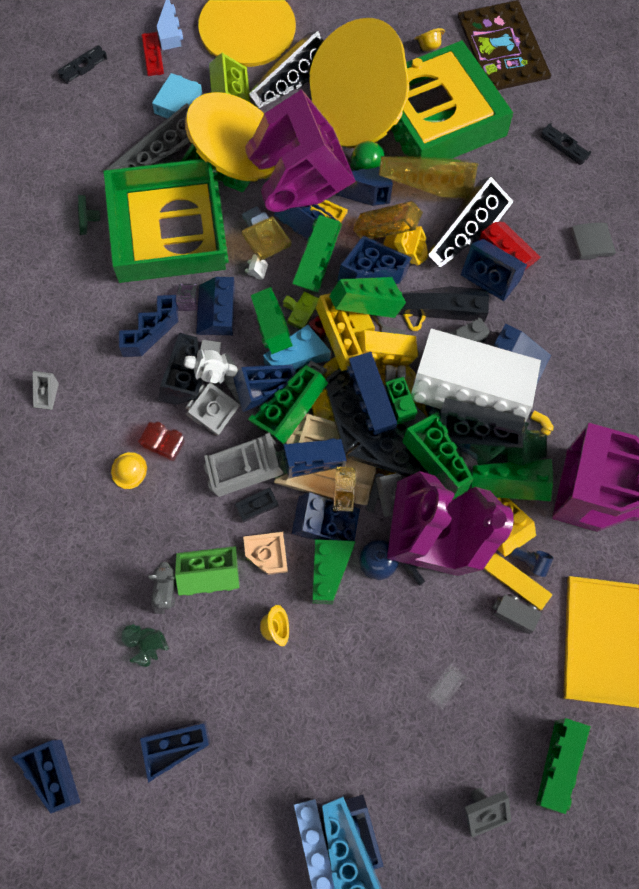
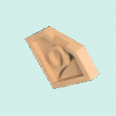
M283 532L243 537L245 556L249 561L267 575L288 572Z

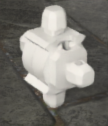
M200 349L197 358L186 356L184 359L185 367L194 368L196 379L201 377L206 382H220L221 384L225 374L226 376H235L237 373V367L228 364L225 354L220 355L214 350L202 351Z

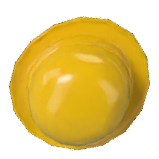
M443 28L433 29L414 37V40H418L423 51H434L440 47L441 36L445 33V30Z
M124 453L116 458L112 465V479L117 486L123 489L135 488L144 480L147 473V464L144 458L137 453Z
M275 605L262 618L260 631L266 640L274 641L279 646H285L288 642L289 622L286 611L280 605Z

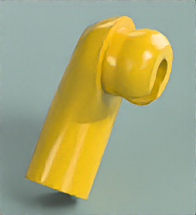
M534 410L530 419L543 426L541 428L542 434L550 435L554 428L550 419Z

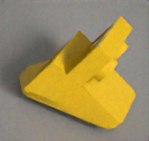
M409 214L402 215L401 222L398 224V230L387 232L384 245L411 257L410 263L419 266L428 258L427 254L429 252L426 236L422 226H414Z

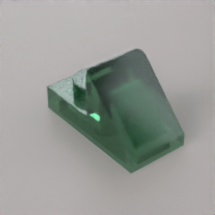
M462 444V447L477 454L479 466L492 460L505 449V446Z

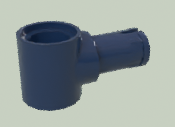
M521 547L515 548L511 554L512 557L527 563V566L530 567L529 570L541 577L547 576L554 558L547 552L539 550L529 552Z

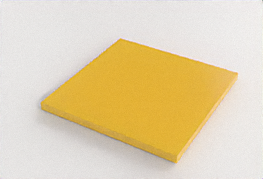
M568 576L563 699L639 708V584Z

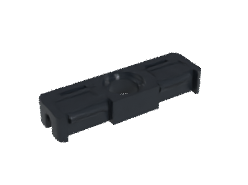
M99 45L95 46L58 69L59 77L65 84H69L68 82L79 75H84L95 68L94 66L105 59L107 60L106 52L102 51ZM81 63L87 64L85 67H79Z
M549 123L542 130L541 138L579 165H582L589 158L591 151L588 152L582 148L575 139L565 132L562 134L555 129L552 123ZM567 142L570 146L564 147L561 143Z

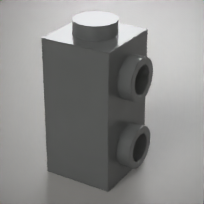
M504 594L501 599L497 597L492 607L495 609L494 616L528 634L534 632L542 615L535 606L531 604L525 605L519 602V598L511 594Z

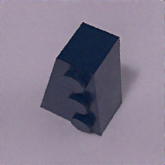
M293 365L241 367L233 379L242 411L245 412L275 397L274 394L279 389L283 390L288 385V381L296 375Z
M206 721L146 734L140 738L148 783L209 745L210 739Z
M51 740L12 757L14 762L18 763L23 770L25 778L30 780L36 789V794L50 814L63 811L81 803L62 740Z

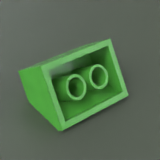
M236 546L177 553L175 577L178 595L238 589L239 573Z

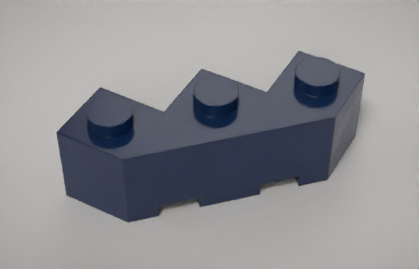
M176 295L157 296V312L138 313V330L119 331V349L123 357L143 356L179 322Z

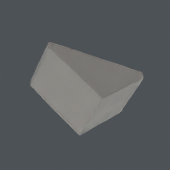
M33 371V407L53 409L59 385L53 373Z

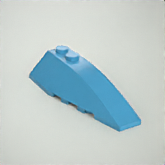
M342 796L323 804L322 808L334 889H382L344 797Z

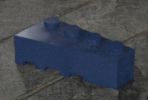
M372 352L349 358L347 370L349 376L354 381L356 395L359 394L361 410L367 415L366 424L369 431L372 430L374 435L396 428L397 421Z

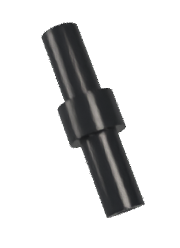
M403 563V568L407 574H411L419 586L426 582L418 572L417 566Z

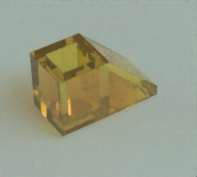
M337 466L335 468L334 511L353 512L356 482L355 468Z

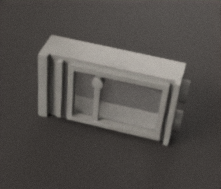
M267 433L263 437L209 456L205 455L206 463L204 464L206 474H209L208 486L210 491H214L220 497L283 475L284 471L278 463L279 455L274 448L276 442L272 435Z

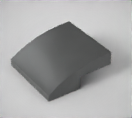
M587 223L570 228L580 259H595L597 256L609 257L616 254L607 223Z

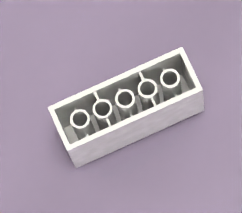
M431 329L411 396L415 402L442 409L445 398L525 417L526 422L533 407L541 360Z

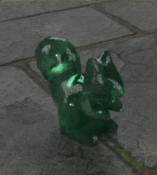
M132 624L126 626L122 631L123 644L130 648L138 646L140 651L130 659L131 663H137L142 667H149L151 658L158 660L157 650H169L165 636L160 630L152 628L141 630L139 625Z

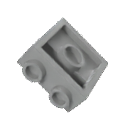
M209 382L206 386L202 384L197 399L195 401L191 400L185 408L188 411L185 415L218 436L240 404Z

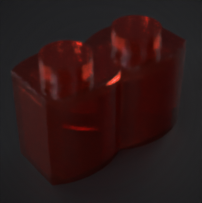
M149 422L139 439L140 446L175 461L185 442L183 434L174 429L172 431L165 429L166 427L160 422Z

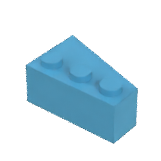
M306 325L290 336L293 344L292 347L274 354L268 351L263 355L265 366L293 365L294 371H297V369L303 368L305 365L308 366L310 361L316 364L329 361L331 351L312 328Z

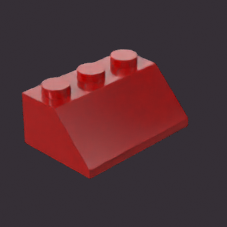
M494 222L481 233L479 241L484 239L527 264L526 269L541 258L505 222Z

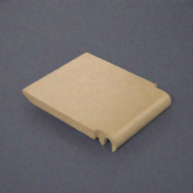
M306 414L288 439L287 444L340 438L334 421ZM349 453L345 455L347 460L346 466L343 468L288 479L282 456L280 467L283 469L284 474L277 476L274 483L306 493L310 492L347 505L350 502L367 505L378 468L348 459L347 455Z

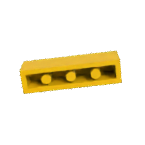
M330 294L319 296L316 309L341 371L347 370L349 365V358L361 355L362 351L345 311L335 309L329 297Z

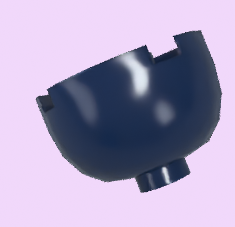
M385 540L371 541L360 552V568L369 578L376 580L388 579L396 571L398 561L387 559L389 542Z

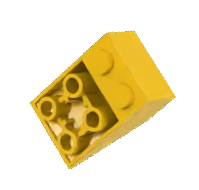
M497 498L503 505L509 506L513 512L514 522L512 531L508 539L497 549L506 557L515 548L521 547L536 536L535 524L509 498Z

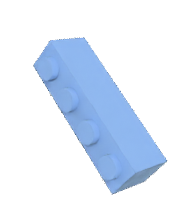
M312 799L294 804L312 889H334L331 865L316 800Z

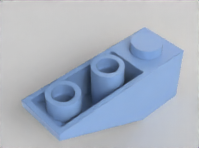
M170 0L165 1L157 24L162 50L181 47L180 40H183L182 31L177 28L180 27L178 17H174L176 15L174 4L170 3Z

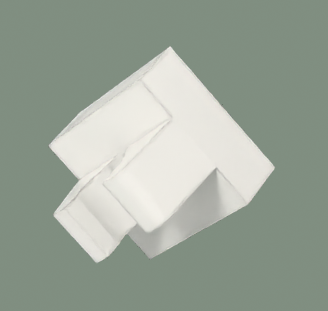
M254 254L252 259L248 260L247 263L250 266L249 269H245V272L261 280L264 279L268 263L259 254Z

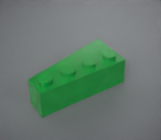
M319 215L318 219L315 218L312 226V235L307 240L305 253L302 255L292 284L316 293L319 292L342 226L340 221Z
M392 277L340 279L329 295L336 310L395 318L406 303L402 292L398 289Z
M305 365L288 381V385L283 390L279 389L274 394L275 397L268 404L265 402L260 407L261 410L255 416L252 414L248 420L264 433H270L274 439L285 444L328 382L319 372Z
M437 412L407 428L402 442L429 474L435 475L446 489L454 493L453 499L468 491L474 478L463 458L459 457L456 451L457 447L454 442H451L448 430L445 425H442L441 417Z
M552 459L473 465L472 477L474 479L472 481V488L478 487L491 491L496 498L551 501L553 489Z
M567 718L555 720L537 796V806L561 814H566L569 811L572 803L571 794L576 785L577 773L591 726Z

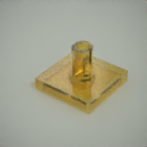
M273 216L242 230V236L260 261L291 246L290 239Z

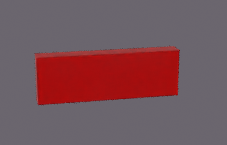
M158 32L141 34L148 76L164 74Z

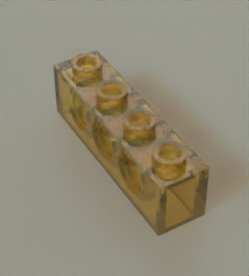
M413 201L360 213L353 231L360 238L366 236L370 239L416 230L423 212Z

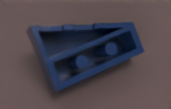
M331 438L325 441L284 444L283 458L288 479L346 466L347 460L341 439Z

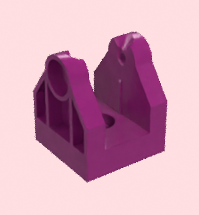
M302 89L264 113L254 136L245 146L248 159L258 169L262 170L276 166L269 180L261 188L264 204L272 212L320 204L356 182L334 128Z
M588 423L567 448L552 519L596 532L626 521H638L639 438L632 434Z
M419 471L397 482L387 559L456 576L481 571L499 546L508 539L514 522L512 509L509 506L503 505L491 491L478 487L471 488L453 499L454 493L446 489L435 475Z

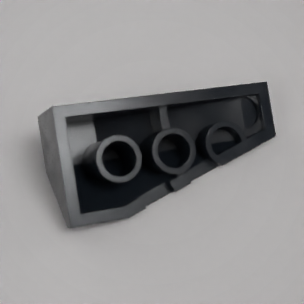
M179 332L160 384L159 401L179 405L197 399L202 385V378L196 379L194 368L190 369L184 366L186 356L197 358L199 351L197 337Z

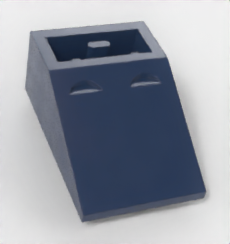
M389 166L352 171L356 182L335 194L336 196L371 206L390 204L393 183Z
M310 492L298 497L291 534L314 540L355 541L360 509Z

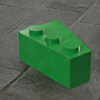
M269 287L252 294L251 298L257 314L256 319L263 337L264 347L266 349L269 348L272 354L292 347L293 344L284 314L272 288Z
M315 540L312 604L333 605L354 549L355 541Z

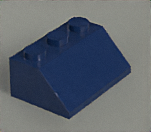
M318 204L289 208L274 214L281 223L287 224L295 233L305 237L306 241L312 235V226L315 218L318 219L319 215L324 216L320 211H311V206L321 210L329 218L337 220Z
M482 239L471 244L460 275L500 300L505 301L521 281L527 264Z
M214 277L199 285L196 335L233 336L234 277Z

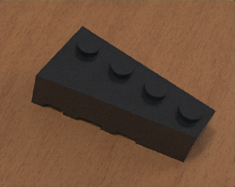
M445 398L441 410L442 425H445L448 430L451 442L455 444L523 448L525 417Z

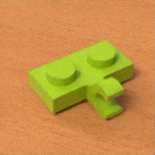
M304 291L297 303L293 298L286 295L283 300V307L292 310L287 323L299 329L304 328L316 310L319 298Z

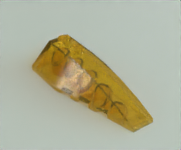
M381 156L379 175L440 197L466 198L474 188L478 163L460 159Z

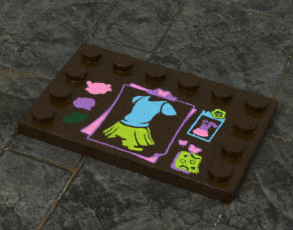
M519 0L458 12V19L473 56L497 90L551 78L550 70Z

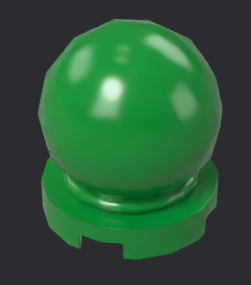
M363 141L356 145L351 154V171L384 167L385 155L379 144L372 141Z

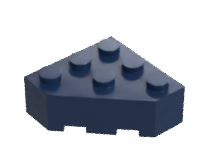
M363 236L341 264L337 282L340 279L392 277L396 284H400L407 273L411 257Z

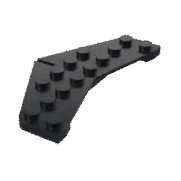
M339 368L326 378L328 384L325 390L339 438L342 440L345 455L349 453L347 455L348 459L406 477L419 471L429 474L402 442L406 432L397 427L374 435L372 430L369 431L366 424L367 415L361 410L359 404L361 400L359 394L356 395L354 381L349 376L348 370L341 371Z

